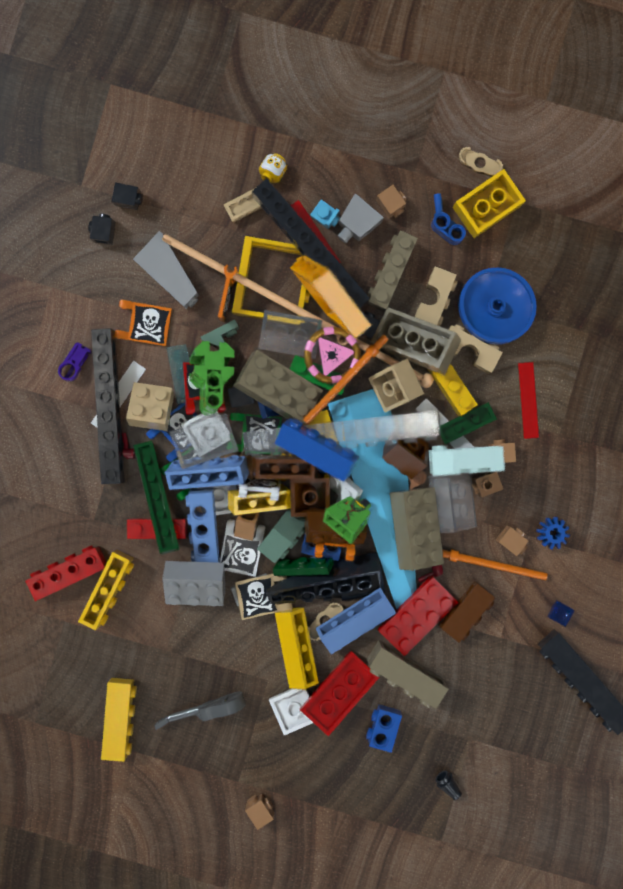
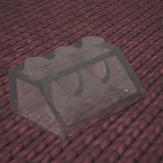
M264 310L258 349L304 357L307 341L316 331L321 329L322 320ZM318 340L315 342L311 352V358L314 359L317 356Z
M227 414L170 431L182 469L238 451Z
M471 473L429 476V487H435L440 533H455L477 527Z

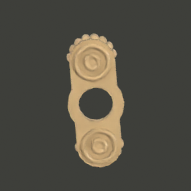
M465 147L459 153L460 162L472 168L475 172L494 176L503 169V164L499 159L496 161L490 159L483 153L472 151L471 147ZM477 158L485 160L483 168L476 167L475 160Z
M330 603L324 611L317 615L315 621L308 627L311 640H320L316 628L321 625L320 618L323 615H327L331 619L344 610L340 603Z

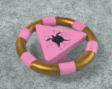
M333 326L316 331L309 338L304 349V360L308 371L317 380L328 384L338 383L361 358L357 340L342 328ZM332 334L340 335L347 340L353 350L321 337ZM317 340L323 374L318 371L311 359V352ZM354 354L350 368L344 374L331 377L326 376Z

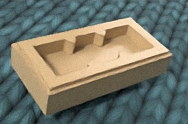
M252 190L224 204L233 223L261 209V206L252 197Z

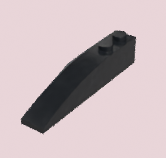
M378 553L355 556L353 561H347L346 558L333 561L334 565L329 574L293 575L266 589L269 603H295L296 600L300 599L305 602H313V599H323L325 602L331 601L332 598H341L342 601L366 597L379 588L385 593Z

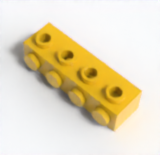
M119 550L112 552L78 621L79 623L93 630H97L101 625H105L109 617L106 614L109 608L112 609L117 601L115 596L118 591H122L126 583L124 577L126 573L130 574L134 567L132 563L134 557Z
M292 608L275 612L289 688L307 689L318 684L304 608Z
M111 678L107 683L101 760L124 762L127 756L131 755L132 743H129V737L133 734L134 725L131 724V717H134L135 705H132V701L136 697L137 686H134L133 679Z

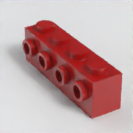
M93 545L82 549L83 554L76 556L74 553L65 557L66 562L59 564L57 561L48 565V570L45 572L38 570L29 574L31 578L25 582L34 601H38L103 570L107 561L100 546L93 548Z

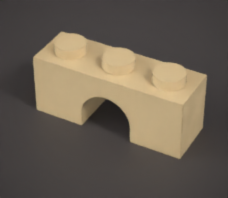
M436 266L434 267L426 288L436 293L437 302L433 305L420 303L415 314L416 318L441 326L444 319L441 316L443 309L447 310L451 300L448 298L450 291L454 292L458 282L455 280L456 274Z
M451 325L448 330L456 332L462 340L454 356L458 355L462 347H471L475 352V360L472 366L487 374L492 373L503 353L499 351V347L495 344H486L473 335H469L465 332L466 329L459 325Z

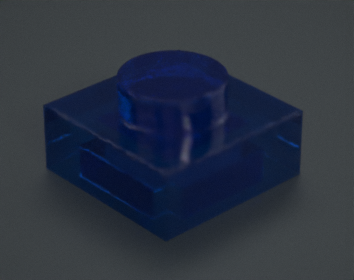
M556 600L547 617L566 627L575 610Z

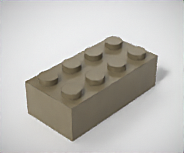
M387 307L371 340L372 344H374L384 334L389 340L379 350L404 360L408 359L409 362L442 375L446 374L462 341L454 331Z
M259 350L251 353L233 387L286 419H297L302 422V425L305 424L303 421L304 417L314 408L323 392L319 387Z
M435 487L390 492L399 569L413 571L444 564Z
M378 640L367 658L371 673L377 677L382 675L387 678V682L393 687L400 686L404 689L403 692L411 698L416 696L420 699V703L427 708L432 706L437 709L448 691V687L442 678L408 657L403 656L400 652Z

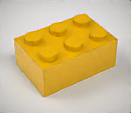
M503 169L456 201L452 208L475 239L521 207L526 200Z

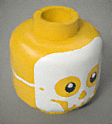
M276 153L267 155L259 167L262 180L264 181L267 178L270 183H278L287 170L285 159Z

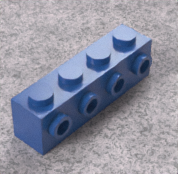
M290 418L283 423L274 443L342 482L351 475L359 458L352 449L338 445L334 439L326 438L320 435L317 430L307 428L297 419Z

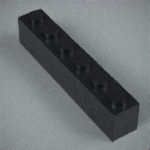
M555 629L552 630L537 644L541 648L539 650L540 654L546 660L550 658L554 663L551 665L558 674H564L566 677L564 681L571 689L575 687L579 693L576 695L584 704L588 702L592 706L589 710L596 718L600 716L604 720L602 725L609 732L613 730L619 735L623 731L622 704L561 634Z

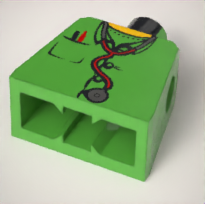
M347 497L326 509L323 522L352 544L368 523L371 514L368 509L371 507V504L367 499H362L358 502L353 497Z

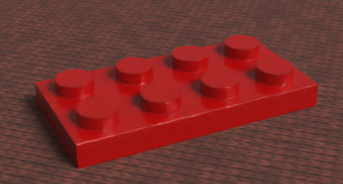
M431 575L395 611L396 614L386 620L377 630L403 656H406L459 602Z
M350 651L299 710L329 736L380 677L371 673L370 668Z

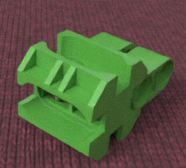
M202 341L194 349L189 359L190 364H194V370L189 374V381L196 388H200V411L205 416H212L223 403V386L234 374V367H227L229 360L234 358V350L226 342H219L218 351H210V342Z

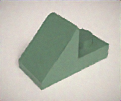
M233 320L201 336L202 341H209L210 345L219 347V342H225L224 336L229 338L237 334L236 330L240 328L237 322Z

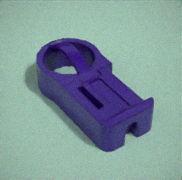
M78 342L75 343L58 368L59 376L67 382L74 381L89 356L88 354H92L90 349ZM67 365H72L68 373L63 377L62 369ZM74 369H75L74 375H73L72 377H70V375L72 374V372H73Z

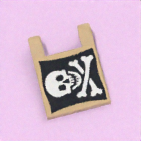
M272 573L236 581L235 587L241 620L292 609V603L270 604L266 589L273 586L275 581L287 579V576H274Z

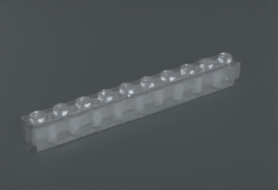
M439 410L304 425L307 428L317 430L320 435L326 438L334 439L340 446L346 445V448H357L358 444L365 443L366 447L377 446V442L385 441V445L396 444L399 439H405V443L416 442L419 437H425V441L436 440L437 436L441 435ZM281 428L243 432L245 455H252V458L253 455H263L264 453L282 455V452L287 450L274 444Z

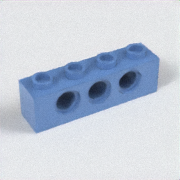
M214 487L190 489L189 494L186 495V507H190L187 521L188 526L191 525L192 532H189L190 544H193L194 549L191 551V561L220 563ZM202 506L206 512L200 513L196 510V507ZM204 525L208 530L201 531L198 529V526ZM200 544H207L209 548L202 549Z

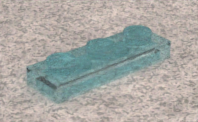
M186 344L167 347L177 404L186 403L183 362H189Z

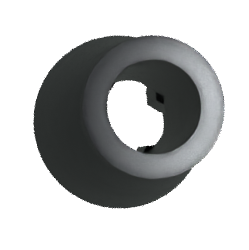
M447 771L440 772L435 779L437 787L453 800L459 799L462 792L459 790L452 773Z

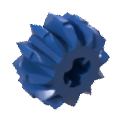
M547 517L545 519L546 524L543 522L539 523L543 528L536 530L542 533L537 539L543 540L542 546L548 545L549 549H553L556 546V548L560 549L561 543L567 544L564 538L570 537V534L565 533V531L569 530V526H564V520L558 521V517H553L551 520ZM550 531H556V535H550Z

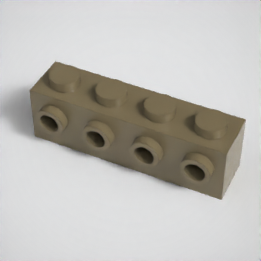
M401 230L398 236L394 234L390 243L393 248L390 253L386 252L382 261L385 266L382 271L378 270L374 279L377 281L375 288L371 287L368 292V297L370 298L369 306L383 312L386 311L416 244L417 237Z

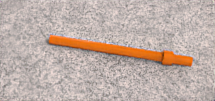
M384 334L366 349V353L304 417L303 421L307 425L313 421L371 358L376 357L379 349L389 340Z
M442 549L443 557L448 558L449 561H461L540 580H547L548 574L544 572L469 556L452 549L450 551Z

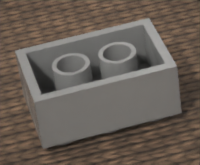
M166 561L163 574L165 603L172 605L224 606V563Z

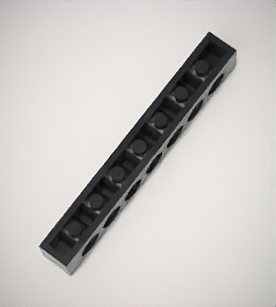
M266 178L252 190L254 200L303 256H307L330 270L358 309L362 308L370 299L270 181Z
M111 328L91 330L101 485L125 483L116 338L114 336L115 331Z

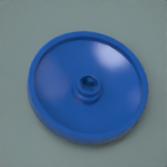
M488 268L473 275L463 287L458 303L459 315L465 328L477 339L490 344H506L520 338L530 328L536 315V299L529 283L518 273L505 268Z

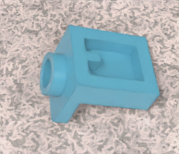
M320 200L310 214L311 218L328 230L331 226L335 227L341 218L339 217L340 210L337 208L335 210L323 200Z

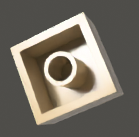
M408 359L398 362L368 378L384 412L424 394Z
M134 382L126 417L129 426L167 431L174 399L173 389Z

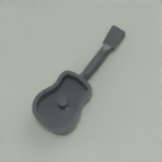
M241 691L234 692L205 702L202 705L166 715L161 720H158L154 727L157 730L168 722L193 715L198 716L202 721L228 716L242 710L246 706V702Z

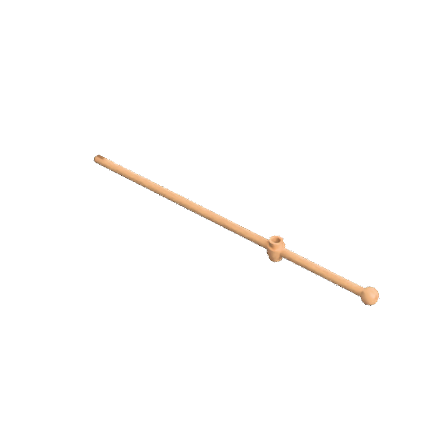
M167 234L163 235L162 240L165 243L225 275L224 265ZM228 268L227 272L232 273L233 270ZM239 273L233 278V280L321 328L336 327ZM334 334L340 345L348 344L344 337ZM356 338L360 349L366 352L370 345ZM380 350L376 355V358L391 366L400 362ZM413 369L420 385L424 388L431 387L434 381L433 376L429 373L422 374Z

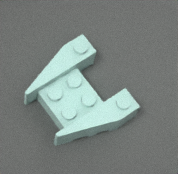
M432 446V450H428L429 473L433 476L505 471L503 446L447 449V446Z

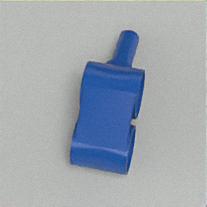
M441 193L434 194L436 213L431 222L432 230L449 244L458 245L464 239L466 230L462 225L453 222L450 216L443 212ZM436 220H444L445 226H438ZM452 231H457V232H459V233H460V238H459V239L453 238L452 235H451V232H452Z

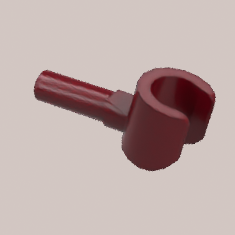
M122 433L124 444L123 456L126 459H134L135 450L129 448L127 435Z
M442 564L432 566L433 572L418 578L419 582L428 579L431 575L433 577L441 576L443 573Z

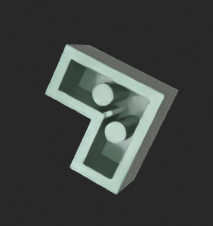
M287 509L258 546L257 550L274 563L279 558L284 559L290 551L287 548L292 549L298 542L296 537L300 538L305 532L306 518L291 517V509Z

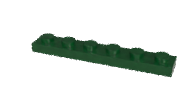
M151 440L135 444L133 446L159 553L163 555L178 551L180 549L153 442Z

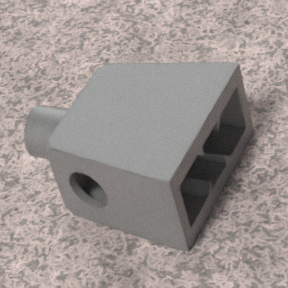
M355 194L339 220V225L343 230L338 235V238L345 244L352 236L360 241L380 225L384 217Z

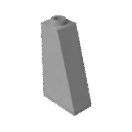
M159 231L133 260L184 308H191L197 303L199 294L170 245L162 240L163 234Z

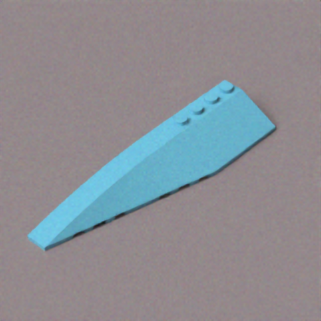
M374 389L331 402L328 404L341 446L352 449L359 456L351 476L353 482L363 490L359 500L367 499L371 504V507L368 509L371 513L368 526L396 609H398L417 590L415 570L399 569L390 492L409 490L408 476L401 474L397 468L388 464L382 458L384 445L396 425L391 410L384 412Z

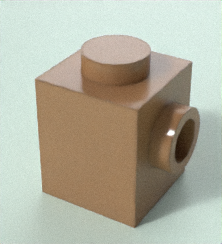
M394 185L381 192L376 198V201L389 219L392 216L396 218L404 212L406 197L401 191L398 192Z
M505 439L493 440L494 444H488V447L503 446L504 463L516 462L515 443H505Z
M492 471L472 479L473 484L471 486L475 495L478 494L479 497H485L503 490L497 471Z
M260 512L238 515L234 536L253 541L258 527Z
M506 526L495 540L515 556L523 554L528 547L526 544L529 542L524 538L526 536L524 532L518 528L514 530L510 526Z
M260 794L259 796L254 795L247 800L245 812L257 830L274 820L273 805L268 797L265 798L263 794Z

